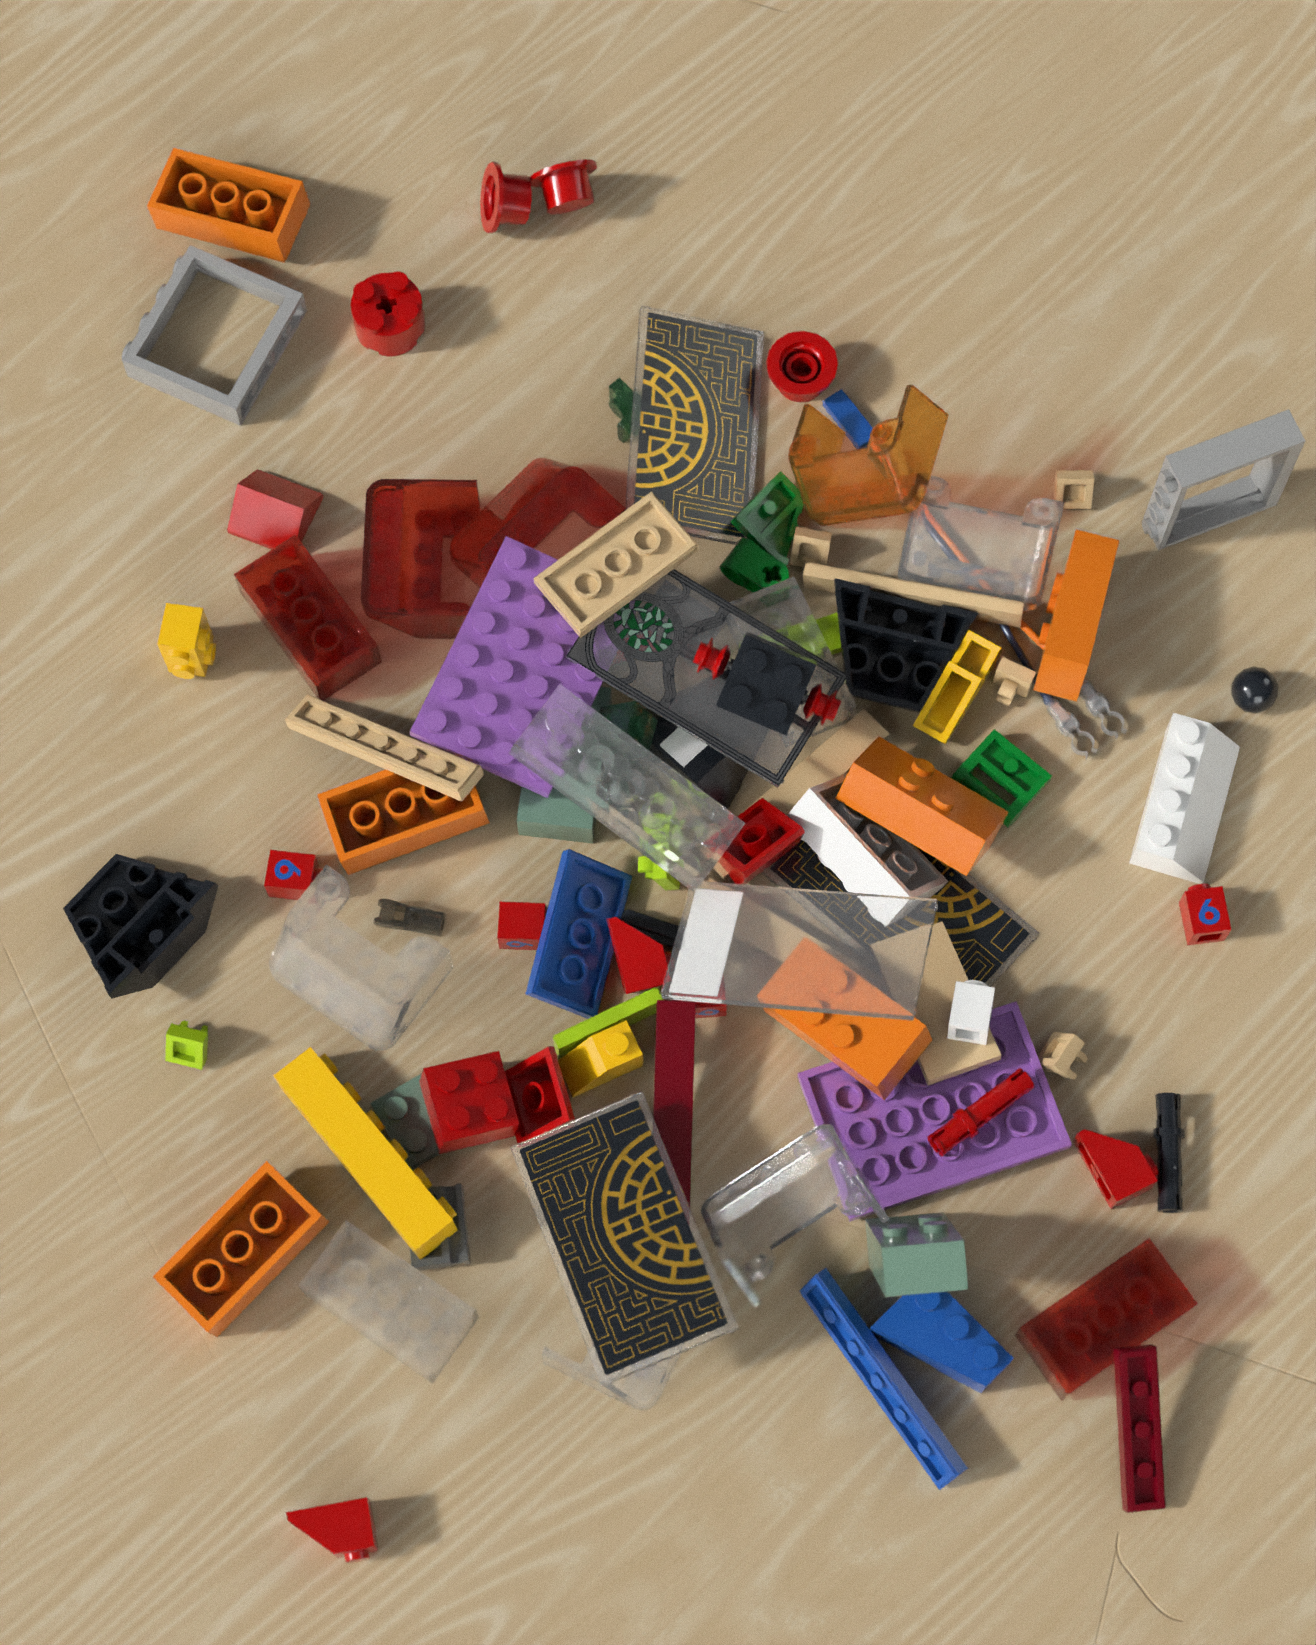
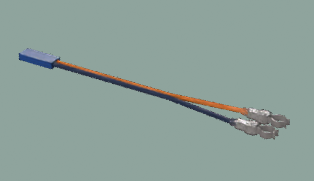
M840 389L824 399L822 406L858 452L861 450L867 452L978 594L999 597L878 445V434L846 393ZM1022 620L1020 628L1043 650L1044 645L1038 644L1039 636ZM998 624L1022 665L1035 671L1008 625ZM1037 674L1035 675V678H1034V682H1033L1034 685H1035V681H1036ZM1084 679L1079 695L1084 700L1086 709L1095 718H1101L1102 731L1107 735L1115 736L1117 740L1118 733L1105 728L1103 714L1107 712L1108 716L1119 718L1122 723L1121 732L1126 734L1127 730L1123 728V716L1118 712L1110 711V703L1104 694L1098 692L1089 681ZM1039 692L1043 698V703L1046 705L1047 712L1055 721L1057 730L1064 737L1072 739L1071 748L1074 753L1081 756L1085 755L1086 760L1088 758L1087 751H1080L1073 744L1074 733L1077 732L1079 736H1086L1091 740V752L1096 754L1097 749L1093 748L1095 743L1094 737L1089 732L1080 731L1081 725L1077 717L1067 711L1062 703L1054 699L1052 695Z

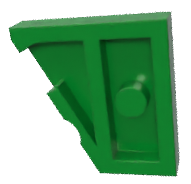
M780 471L730 522L747 539L755 542L764 551L787 566L789 558H787L791 541L794 539L795 530L798 527L797 519L799 514L802 513L806 497Z

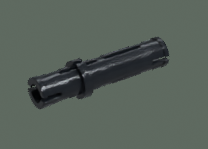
M1159 1093L1155 1095L1157 1120L1156 1128L1153 1129V1138L1157 1139V1212L1181 1213L1183 1212L1181 1139L1185 1138V1130L1181 1128L1180 1120L1181 1095Z

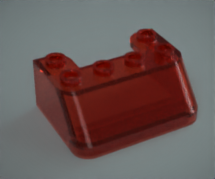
M537 458L531 461L452 539L449 550L450 559L461 572L481 588L506 536L535 549L573 511L588 525L594 528H602L622 514L626 508L583 469L549 458Z
M380 479L369 486L366 492L361 582V604L364 613L369 618L415 638H456L471 607L462 602H441L443 538H466L478 530L480 526L481 503L477 480Z

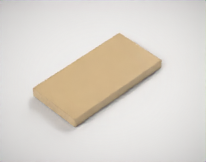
M651 491L534 577V584L576 634L582 638L699 551V545Z
M943 921L871 946V953L891 1000L925 1024L933 1039L917 1059L928 1086L1001 1060L1000 1050L990 1028L986 1045L947 1039L956 981L965 982L968 978Z

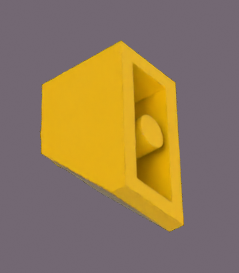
M626 1020L590 1036L559 1059L558 1062L572 1097H575L642 1067L643 1054Z

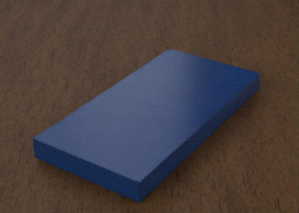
M570 849L562 852L526 995L587 1019L598 1014L614 952L606 918L617 917L621 919L632 875Z

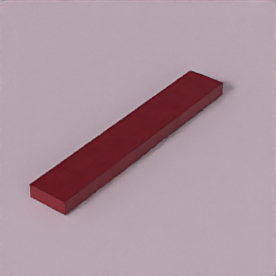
M657 1000L653 1139L690 1228L696 1001Z

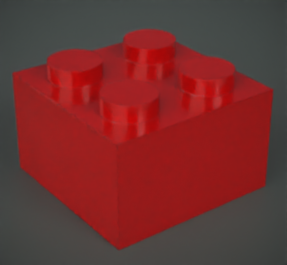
M499 1051L423 1068L419 1082L439 1154L514 1137L519 1127V1120Z

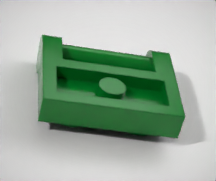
M994 729L961 764L951 778L1008 811L1009 813L1003 824L1009 828L1022 811L1050 782L1052 775ZM978 767L1016 799L1009 805L973 776L972 772Z

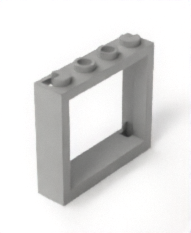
M190 245L184 256L177 258L173 267V274L168 283L163 284L159 288L156 295V303L150 313L147 312L143 315L139 324V331L133 342L129 341L123 349L122 362L127 376L241 426L307 312L304 295L301 292ZM198 271L280 306L229 395L146 360Z
M1290 410L1280 412L1165 457L1142 520L1144 533H1149L1158 550L1277 505L1305 443V439ZM1254 464L1249 476L1183 500L1188 488Z

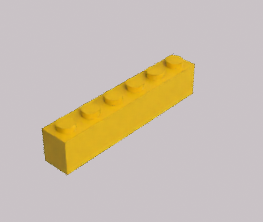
M309 1047L273 1075L275 1080L420 1260L441 1245L442 1241L458 1231L452 1219L457 1215L443 1196L438 1200L434 1198L428 1190L433 1185L419 1167L412 1171L404 1160L409 1155L395 1138L388 1142L381 1131L385 1129V1126L372 1110L365 1114L357 1103L362 1098L348 1081L342 1085L337 1080L334 1074L338 1072V1069L325 1053L319 1057Z

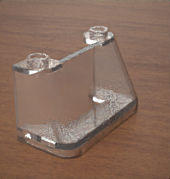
M918 473L898 566V578L1021 601L1024 603L1023 611H1031L1040 606L1064 502L1047 498H1036L1027 503L1024 515L1019 516L950 502L951 487L947 481L937 476Z

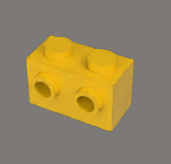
M166 603L157 645L168 671L176 677L183 679H192L194 676L206 677L208 665H213L215 661L216 644L213 643L214 636L204 609Z

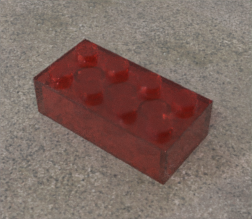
M296 535L234 574L241 595L318 699L324 701L382 663L377 643Z
M1148 1238L1022 1325L1015 1333V1336L1060 1400L1064 1401L1114 1366L1113 1348L1144 1345L1191 1312L1198 1303L1151 1239Z

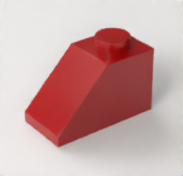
M606 918L624 993L629 994L672 983L670 974H674L676 969L671 951L664 952L663 945L619 918Z
M1086 1129L1076 1134L1073 1143L1111 1210L1151 1190L1157 1183V1167L1149 1154L1143 1155L1139 1146Z
M368 1497L286 1512L288 1522L336 1557H345V1563L370 1559L369 1552L378 1550L372 1505Z

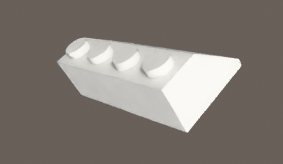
M1173 713L1164 735L1129 861L1130 864L1198 884L1204 883L1240 746L1211 723Z
M846 773L809 788L787 816L803 827L805 833L801 840L805 841L814 850L820 862L837 875L843 882L845 889L850 894L856 896L868 909L870 916L886 929L906 919L944 887L948 880L915 845L835 799L848 774Z

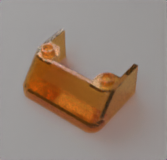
M907 385L897 418L888 419L875 425L870 433L867 448L840 452L846 432L812 405L804 404L793 441L789 448L788 460L808 517L821 526L903 515L916 510L925 497L949 414L914 385Z

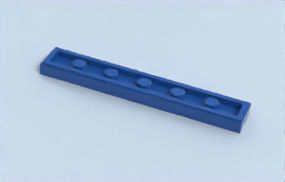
M825 1268L816 1273L799 1290L801 1295L934 1484L941 1490L966 1471L968 1467L829 1271Z

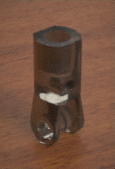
M390 899L378 900V906L381 908L379 917L374 918V925L386 929L442 936L446 917L445 911L409 905ZM395 911L405 913L403 921L394 919Z

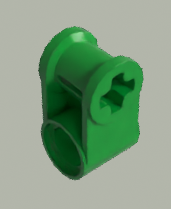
M741 538L719 566L720 571L730 581L744 587L767 603L776 604L782 602L789 594L790 584L787 566L747 538Z

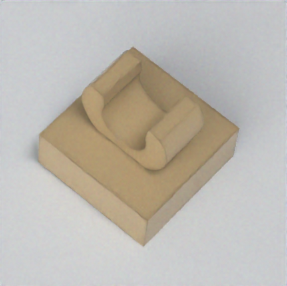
M1093 470L1056 471L1053 499L1055 509H1091L1094 487Z
M796 527L790 565L805 567V563L809 562L827 566L832 533L825 530L808 529V527Z
M1002 657L993 679V683L1000 686L996 701L1010 706L1015 694L1026 698L1033 685L1036 672Z
M1053 1032L1038 1055L1043 1071L1057 1073L1067 1079H1076L1077 1075L1070 1069L1073 1061L1079 1063L1087 1062L1086 1054L1080 1051L1085 1043L1076 1034Z

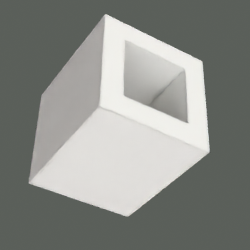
M978 980L956 981L947 1039L986 1045L995 987H989L986 983Z

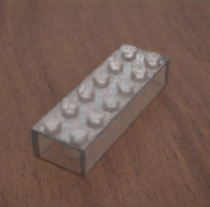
M559 684L509 752L511 756L691 891H694L703 883L745 825L744 821L561 684Z

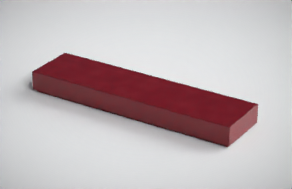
M1148 1344L1113 1348L1122 1510L1131 1513L1166 1509L1157 1346Z

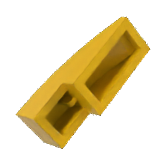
M968 630L954 657L948 662L915 720L913 727L946 744L986 681L1003 651L1002 648Z

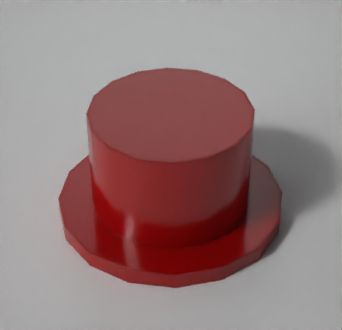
M592 159L573 160L555 164L539 170L529 177L531 186L541 187L548 214L573 212L585 208L595 201L589 175L597 170V164Z
M490 162L484 172L480 195V213L484 231L493 234L497 231L499 224L525 225L529 219L532 204L530 178L527 175L505 174L502 172L501 165L498 162Z
M797 331L790 332L775 341L769 349L766 367L768 377L780 393L790 401L802 403L815 399L830 386L836 377L838 360L836 351L828 340L817 333Z

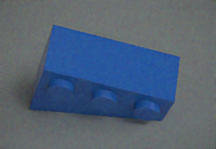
M948 1291L903 1295L870 1328V1331L877 1340L880 1339L901 1350L902 1353L919 1359L936 1368L937 1371L979 1393H982L1014 1359Z

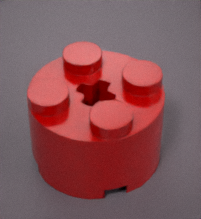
M400 271L379 273L358 282L354 286L351 298V313L355 332L360 343L365 348H370L377 351L379 355L386 357L402 355L412 350L416 346L421 334L424 333L426 323L420 291L408 279V276Z

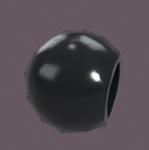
M1253 666L1242 670L1235 676L1231 685V695L1235 705L1244 712L1257 714L1266 711L1274 705L1278 698V684L1274 675L1268 670Z

